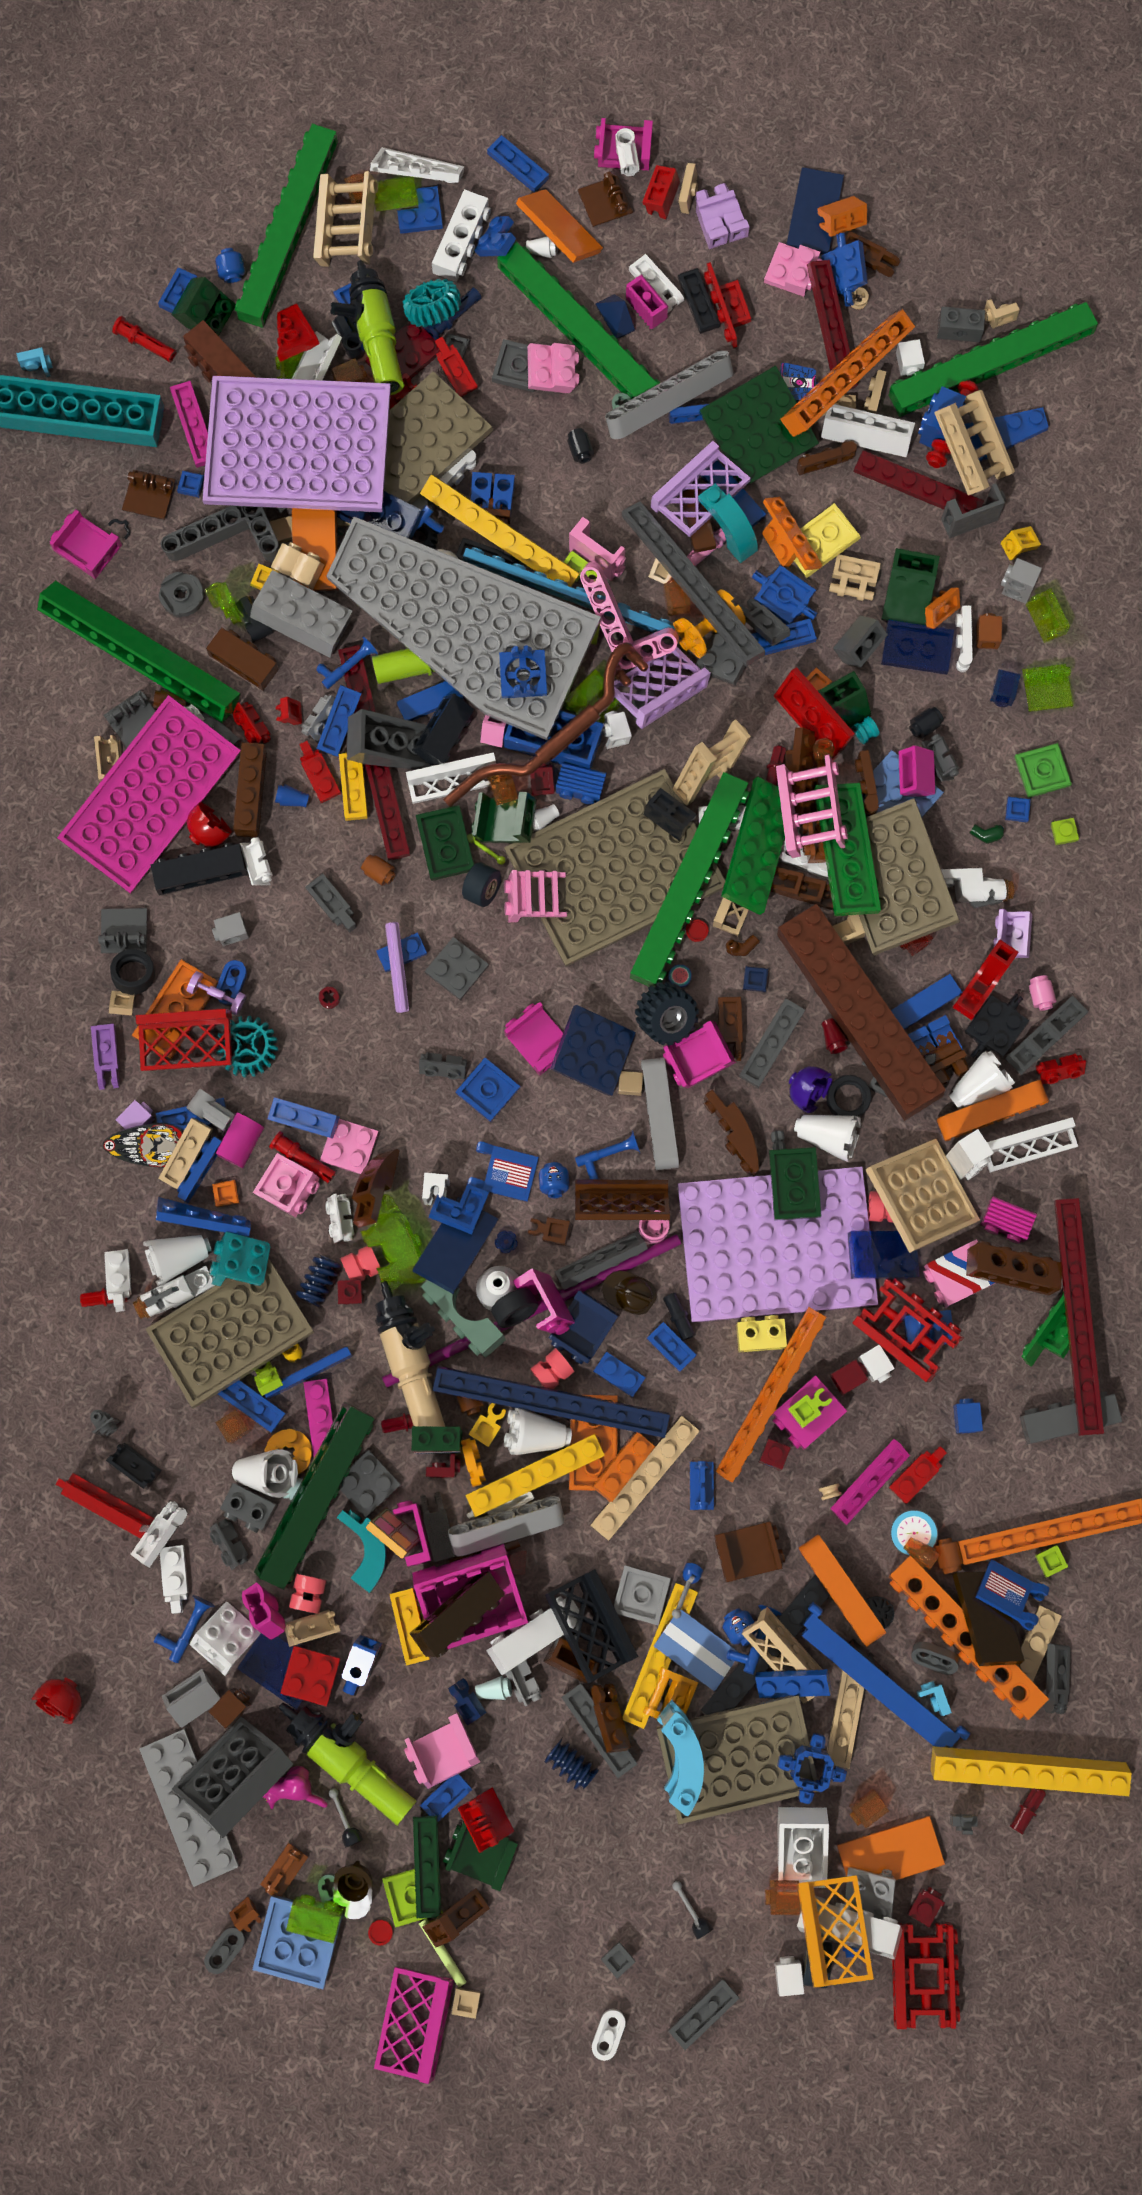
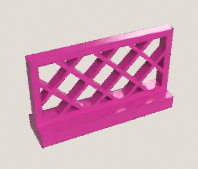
M400 1967L394 1968L374 2069L417 2079L419 2082L426 2084L434 2081L454 1979L438 1977ZM399 1974L409 1976L413 1983V1986L404 1992L398 1985ZM415 1978H420L422 1980L417 1982ZM426 1980L436 1982L434 1993L426 1998L419 1985ZM416 1988L423 2001L412 2008L405 1994ZM396 1990H397V1992L399 1993V1996H397V1997L395 1998V1994H396ZM402 1998L408 2011L397 2017L393 2010V2004L396 2000ZM431 1998H433V1999H432V2004L430 2005V2003H429L428 2000H430ZM425 2003L430 2014L429 2019L421 2023L414 2010ZM410 2013L417 2027L407 2033L400 2020ZM392 2016L394 2021L390 2023V2018ZM396 2023L403 2036L393 2043L387 2033L388 2028ZM420 2029L425 2039L424 2044L416 2049L409 2035ZM406 2039L413 2052L401 2058L394 2045ZM391 2048L398 2062L392 2066L381 2064L383 2053ZM413 2054L419 2062L418 2073L409 2071L404 2063ZM400 2064L402 2069L396 2068V2066Z

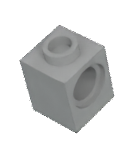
M240 912L214 920L215 928H212L215 941L220 940L222 946L249 939Z

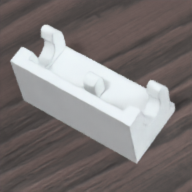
M424 1173L422 1199L425 1205L432 1204L433 1194L435 1196L439 1195V1198L447 1196V1186H450L448 1174Z

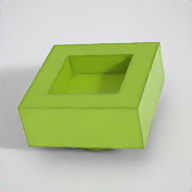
M1074 818L1051 823L1055 845L1079 840Z
M1058 1545L1035 1555L1045 1577H1049L1068 1567Z

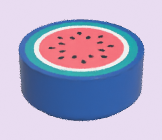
M679 964L671 968L668 978L672 984L675 983L684 988L689 985L692 975L687 966Z

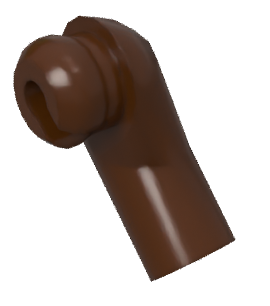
M751 935L744 943L729 940L726 943V951L732 956H747L760 941L754 935Z

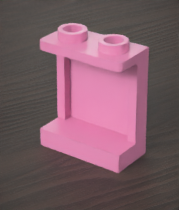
M582 517L569 533V551L573 550L589 563H598L602 567L606 578L612 581L615 576L619 577L625 570V548L621 546L615 554H611L590 538V522Z

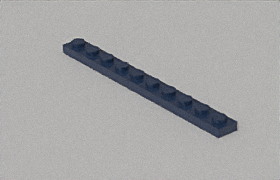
M437 1366L433 1391L663 1438H665L670 1414L667 1412Z

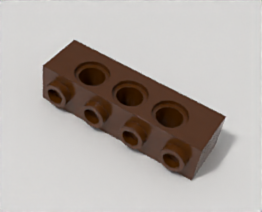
M986 1241L977 1242V1244L967 1249L966 1276L1045 1295H1051L1061 1290V1263L1053 1261L1051 1257L1033 1256L1030 1252L1012 1251L1010 1247H996Z

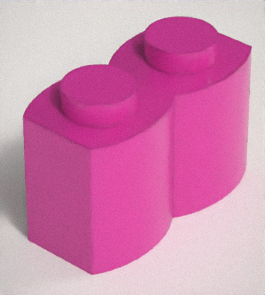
M258 1583L253 1584L242 1592L243 1604L249 1610L250 1623L256 1630L270 1640L285 1631V1620L278 1612V1602L273 1594Z

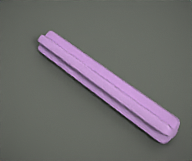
M398 922L386 923L385 928L395 1010L398 1013L409 1011L400 930Z

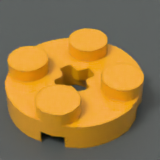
M293 1429L278 1431L269 1439L264 1452L293 1447L295 1451L293 1452L294 1458L292 1460H295L297 1463L298 1475L303 1473L309 1467L312 1460L310 1440L300 1431Z
M470 1438L461 1440L472 1487L482 1485L481 1482H485L486 1479L481 1462H476V1460L480 1459L476 1441Z

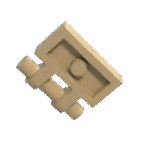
M839 554L836 557L832 578L840 579V584L831 583L829 592L837 593V596L844 597V595L857 597V600L860 601L864 599L872 601L874 592L867 591L866 586H876L881 563ZM847 581L859 583V589L846 586Z

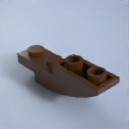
M803 727L795 728L793 750H786L785 766L789 771L795 773L812 769L815 732ZM818 777L795 782L792 785V792L799 794L813 791L816 785H819ZM816 799L798 803L797 806H794L796 813L803 815L816 812Z
M713 1090L709 1091L704 1096L706 1102L703 1104L711 1114L715 1112L719 1117L718 1123L725 1132L730 1131V1134L725 1139L727 1142L725 1147L732 1156L736 1154L741 1160L739 1164L747 1174L751 1172L755 1176L759 1171L758 1155L747 1121L734 1102L726 1107Z
M398 1149L378 1154L366 1165L360 1174L352 1195V1199L357 1203L353 1223L358 1228L377 1223L384 1191L392 1188L400 1152Z

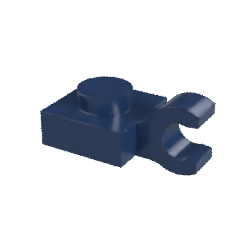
M464 1678L448 1688L450 1694L457 1700L458 1703L454 1706L467 1726L487 1713L474 1692L468 1693L469 1685Z

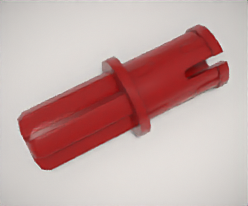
M102 1288V1291L80 1295L82 1307L102 1304L105 1307L107 1304L114 1303L113 1300L108 1299L105 1288Z

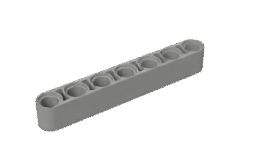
M725 350L715 352L608 412L605 415L610 437L612 439L624 438L732 377L734 371L730 353Z

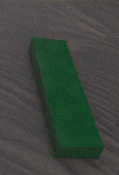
M438 1815L413 1816L416 1918H437L442 1914Z

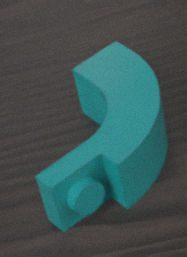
M715 483L698 496V501L715 518L723 530L728 550L740 563L758 551L757 539L753 528L740 506L730 494L726 495Z
M342 1510L337 1519L357 1533L364 1545L363 1561L351 1579L371 1593L378 1585L386 1568V1545L366 1529V1526L371 1521L369 1517L361 1524L359 1522L361 1517L352 1510H349L348 1513Z

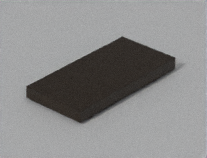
M956 1572L953 1575V1579L978 1665L1022 1664L1025 1660L1012 1617L976 1598L985 1572Z

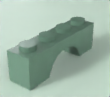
M428 1280L421 1286L425 1292L422 1295L431 1306L435 1303L440 1308L437 1313L445 1322L451 1320L455 1325L453 1328L455 1333L461 1339L466 1337L471 1342L468 1347L476 1356L481 1353L484 1358H487L506 1340L500 1330L488 1318L471 1321L458 1314L456 1299L460 1291L459 1287L452 1294Z

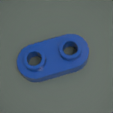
M237 960L229 961L223 968L216 988L223 992L231 991L232 995L230 997L235 999L237 994L241 992L247 977V970L244 964ZM234 970L240 971L237 977L232 976ZM217 999L223 1005H232V1003L224 999L222 1001Z

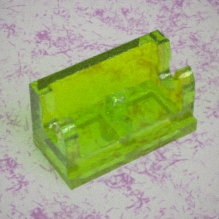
M1052 588L1030 598L1031 601L1025 605L1043 642L1046 643L1066 635L1070 625Z

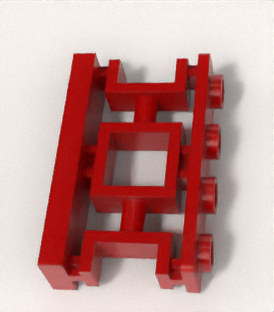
M896 1278L894 1280L886 1279L884 1285L879 1289L887 1296L881 1307L875 1314L864 1308L862 1314L857 1316L852 1323L925 1382H931L936 1376L935 1373L941 1368L932 1359L944 1343L956 1349L959 1342L965 1338L960 1334L962 1330L952 1322L947 1324L941 1319L943 1315L932 1307L929 1310L924 1306L923 1303L925 1301L913 1292L910 1295L905 1291L906 1286ZM890 1289H893L916 1308L912 1309L910 1306L905 1305L900 1313H897L890 1307L897 1297ZM908 1313L925 1326L912 1344L895 1331ZM883 1314H885L893 1321L886 1330L893 1338H889L869 1322L868 1318L873 1322H878ZM927 1318H930L953 1338L950 1339L947 1335L942 1334L936 1343L931 1340L927 1334L934 1325L927 1321ZM920 1343L928 1348L930 1351L923 1361L930 1368L928 1369L904 1348L906 1347L911 1352H914Z
M950 1922L936 1923V1936H913L912 1923H898L903 1931L895 1960L892 1959L895 2028H916V2015H938L940 2028L950 2027L951 2029H956V2022H960V2008L956 2006L955 1996H959V1982L955 1980L954 1971L958 1970L959 1966L958 1955L954 1954V1944L958 1943L957 1929H953V1925ZM904 1932H906L908 1943H920V1956H907V1967H905ZM943 1932H945L946 1967H944V1958L942 1956H930V1943H943ZM937 1963V1987H915L914 1964ZM905 1984H908V1993L910 1995H921L922 2008H909V2018H906ZM944 1984H947L948 2018H945L944 2008H932L931 1995L945 1994Z

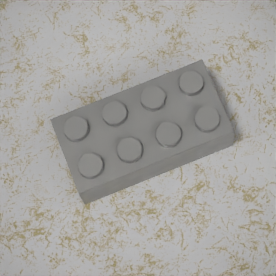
M272 570L252 605L250 617L330 658L350 622L353 611Z

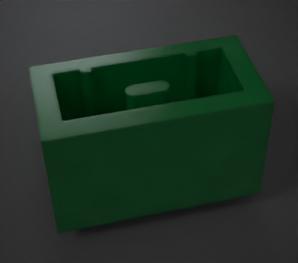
M206 277L191 278L171 315L190 330L204 320L219 336L236 304Z
M855 671L818 690L850 728L856 723H861L867 716H872L866 689Z

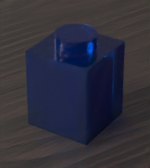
M999 669L995 677L990 701L995 702V705L999 707L1012 706L1021 674Z

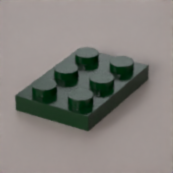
M460 805L415 815L431 881L468 873L474 864Z
M816 1147L769 1150L774 1221L821 1218Z

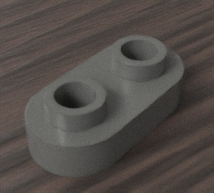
M917 1642L914 1644L911 1654L912 1660L915 1663L943 1674H953L958 1670L959 1656L953 1651L934 1644Z
M233 1926L227 1928L220 1935L204 1959L205 1967L209 1972L219 1974L227 1969L245 1944L246 1937L243 1930L239 1931ZM230 1935L237 1937L238 1941L236 1944L230 1943ZM214 1956H221L222 1963L216 1964L214 1962Z

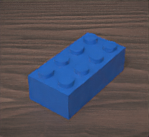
M560 711L548 740L576 715ZM599 722L592 724L550 762L560 765L564 762L591 769L603 735L604 724ZM508 725L504 736V748L535 756V752L548 740Z

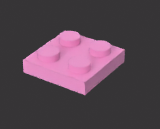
M339 1119L334 1138H327L320 1162L361 1174L369 1163L379 1131Z

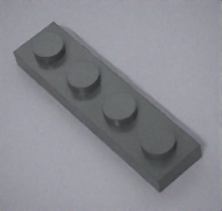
M785 998L739 1075L741 1079L759 1089L804 1014L805 1009Z
M636 1231L554 1272L562 1288L565 1290L576 1286L590 1277L597 1276L600 1272L610 1267L619 1265L620 1262L639 1255L648 1248L639 1232Z
M582 1683L561 1697L617 1778L637 1765V1762L628 1750L612 1753L606 1752L593 1707L595 1706L593 1699Z

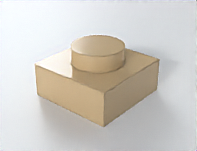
M112 991L109 1013L132 1015L135 995L125 994L121 991Z
M456 1987L452 2015L476 2019L480 1991Z

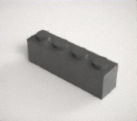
M1107 1391L1101 1392L1103 1426L1122 1422L1115 1394L1108 1395ZM1075 1399L1070 1400L1071 1404L1062 1406L1061 1402L1047 1405L1048 1410L1039 1412V1408L1025 1410V1415L1019 1418L1026 1444L1078 1433Z

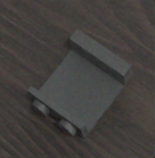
M996 483L991 486L985 506L962 514L956 499L947 501L941 521L949 539L998 521L1006 498L1004 492L999 490Z

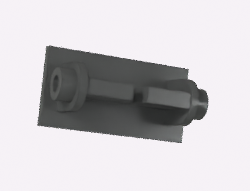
M936 734L931 737L932 740L922 741L921 743L924 748L934 751V770L936 776L940 781L953 780L959 774V766L952 754L947 757L944 756L945 753L950 751L944 737Z
M426 1052V1054H421L419 1059V1074H425L429 1077H448L453 1080L465 1079L467 1059H463L462 1056L447 1055L446 1062H442V1054Z
M94 1410L90 1415V1419L96 1427L92 1432L100 1436H110L118 1430L117 1425L121 1423L120 1420L111 1417L110 1414L101 1410Z
M224 1519L218 1524L215 1523L210 1528V1538L215 1545L219 1546L222 1552V1561L227 1567L230 1566L231 1570H234L239 1564L242 1565L249 1561L247 1558L248 1553L242 1542L239 1541L235 1544L231 1542V1540L238 1537L231 1522Z

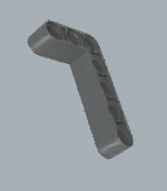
M229 506L174 531L161 540L162 550L168 559L172 561L184 559L248 529L251 530L260 552L268 562L273 563L280 549V544L263 507ZM252 509H258L255 513L249 514ZM232 518H238L234 523H229ZM217 527L214 532H209L211 528ZM266 527L264 532L258 533L260 528ZM197 536L196 540L189 541L191 537ZM177 545L176 549L169 550L171 546ZM275 546L272 551H266L268 547Z

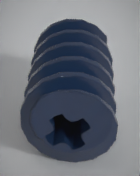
M320 1255L321 1258L313 1257L312 1259L317 1266L308 1267L313 1274L304 1275V1278L309 1282L300 1284L304 1292H296L299 1298L318 1307L320 1306L317 1302L326 1301L321 1296V1293L330 1292L325 1285L334 1284L329 1277H337L338 1275L333 1268L342 1267L339 1263Z
M561 1738L546 1756L544 1762L547 1764L553 1760V1770L561 1767L560 1777L568 1774L567 1783L575 1780V1790L580 1787L585 1789L596 1776L599 1769L595 1768L590 1771L592 1763L589 1761L582 1764L585 1757L581 1755L575 1758L577 1749L574 1748L568 1751L570 1743L566 1742L561 1745Z

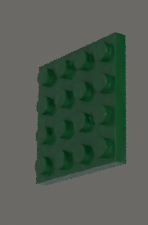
M776 365L699 410L722 454L751 478L746 486L819 444L811 428L793 437L780 420L796 404V401ZM735 476L738 483H740L742 479L738 476Z

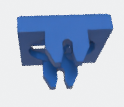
M526 645L522 650L518 646H514L511 652H499L502 699L547 696L545 650H532V647ZM519 658V667L514 672H507L510 663ZM526 658L533 660L540 670H531L527 667ZM526 669L530 673V677L525 681L517 678L518 671ZM532 678H540L535 686L527 684ZM515 679L520 685L512 687L507 680Z

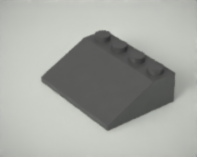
M241 1716L174 1785L172 1790L212 1829L224 1838L288 1771L293 1763L280 1747Z

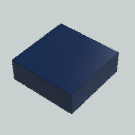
M745 966L743 990L766 992L768 969Z

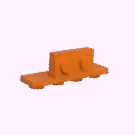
M780 497L765 498L763 504L773 519L764 529L762 535L783 567H789L797 557L805 570L820 569L822 566L821 561L797 525L796 520L787 509L784 501Z

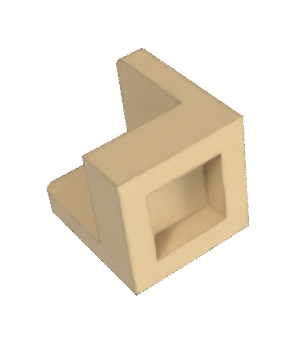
M848 915L847 920L833 926L845 945L865 937V931L859 915Z

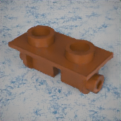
M288 1843L260 1885L271 1896L277 1895L282 1897L308 1856Z

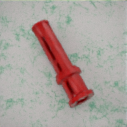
M119 316L113 325V334H120L127 338L129 343H137L164 358L169 363L173 361L177 354V350L146 334L141 326L129 323L123 316Z
M282 1131L277 1133L269 1146L270 1149H276L285 1155L287 1159L294 1160L313 1172L327 1184L331 1182L336 1174L335 1170H332L301 1149L300 1143H294L285 1137Z

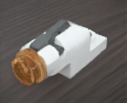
M982 868L941 869L947 887L954 886L955 884L957 901L970 903L973 908L1000 904L1014 897V884L1012 881L983 877Z
M207 1266L186 1276L182 1275L137 1297V1301L133 1302V1305L140 1319L145 1317L148 1319L172 1307L177 1308L214 1287L215 1285L211 1284L212 1276L209 1274Z

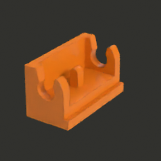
M852 196L819 207L818 215L825 220V222L819 223V226L832 237L839 233L867 225V203Z

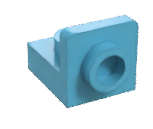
M42 347L16 353L22 370L34 371L39 366H42L46 377L51 376L49 371L50 368H53L50 355H45Z
M934 1681L921 1685L922 1690L917 1691L918 1697L933 1694L930 1702L934 1712L939 1711L941 1716L952 1713L941 1684L935 1685Z

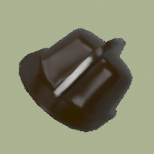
M613 1272L603 1282L602 1292L606 1301L612 1306L631 1314H646L657 1298L656 1289L650 1281L629 1272Z
M360 1861L340 1868L334 1877V1906L339 1913L343 1914V1917L349 1919H360L365 1916L370 1910L372 1903L371 1873L365 1866L360 1865Z

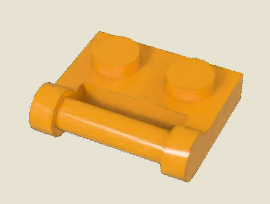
M661 1667L658 1673L660 1674L659 1680L649 1705L645 1706L643 1713L657 1718L672 1699L686 1714L698 1682ZM670 1678L672 1679L671 1685L669 1687L661 1710L657 1711V1708L659 1706V1703L661 1701V1698L663 1696V1693Z

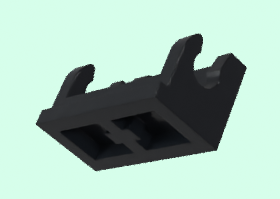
M660 788L648 801L643 815L680 841L686 829L691 827L697 814Z
M125 1442L119 1444L116 1452L106 1460L146 1490L149 1489L162 1471Z

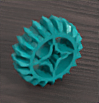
M447 279L423 282L422 285H417L415 289L410 290L403 300L405 316L412 325L417 327L422 325L423 327L428 325L434 326L437 323L441 324L444 320L448 321V318L454 316L455 312L459 311V307L462 305L459 289H457L453 281H448Z
M239 1016V1023L237 1024L234 1020H230L232 1026L231 1040L233 1039L237 1043V1049L232 1057V1065L225 1066V1069L227 1071L233 1069L235 1076L242 1070L241 1074L244 1078L247 1077L248 1071H250L252 1077H255L256 1069L263 1074L264 1069L262 1066L264 1064L268 1068L272 1066L268 1059L276 1060V1056L271 1053L278 1051V1047L273 1045L278 1042L277 1037H271L275 1033L274 1030L268 1029L269 1024L267 1022L261 1024V1019L258 1017L254 1023L251 1016L247 1017L246 1022H244L242 1016ZM243 1030L255 1031L254 1033L251 1032V1034H249L248 1036H241L238 1034L240 1031ZM223 1033L218 1034L219 1038L223 1036ZM263 1035L265 1049L261 1054L256 1049L259 1038ZM240 1041L247 1045L250 1044L254 1052L247 1048L244 1049ZM223 1048L216 1051L217 1056H223L219 1061L226 1060V1053ZM248 1056L257 1059L251 1063H239L240 1060Z

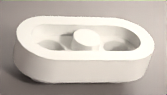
M609 2009L603 2013L592 2042V2052L599 2060H609L616 2053L625 2028V2017L621 2011ZM611 2017H615L618 2023L615 2026H610L608 2020ZM601 2042H607L609 2048L601 2050L599 2047Z

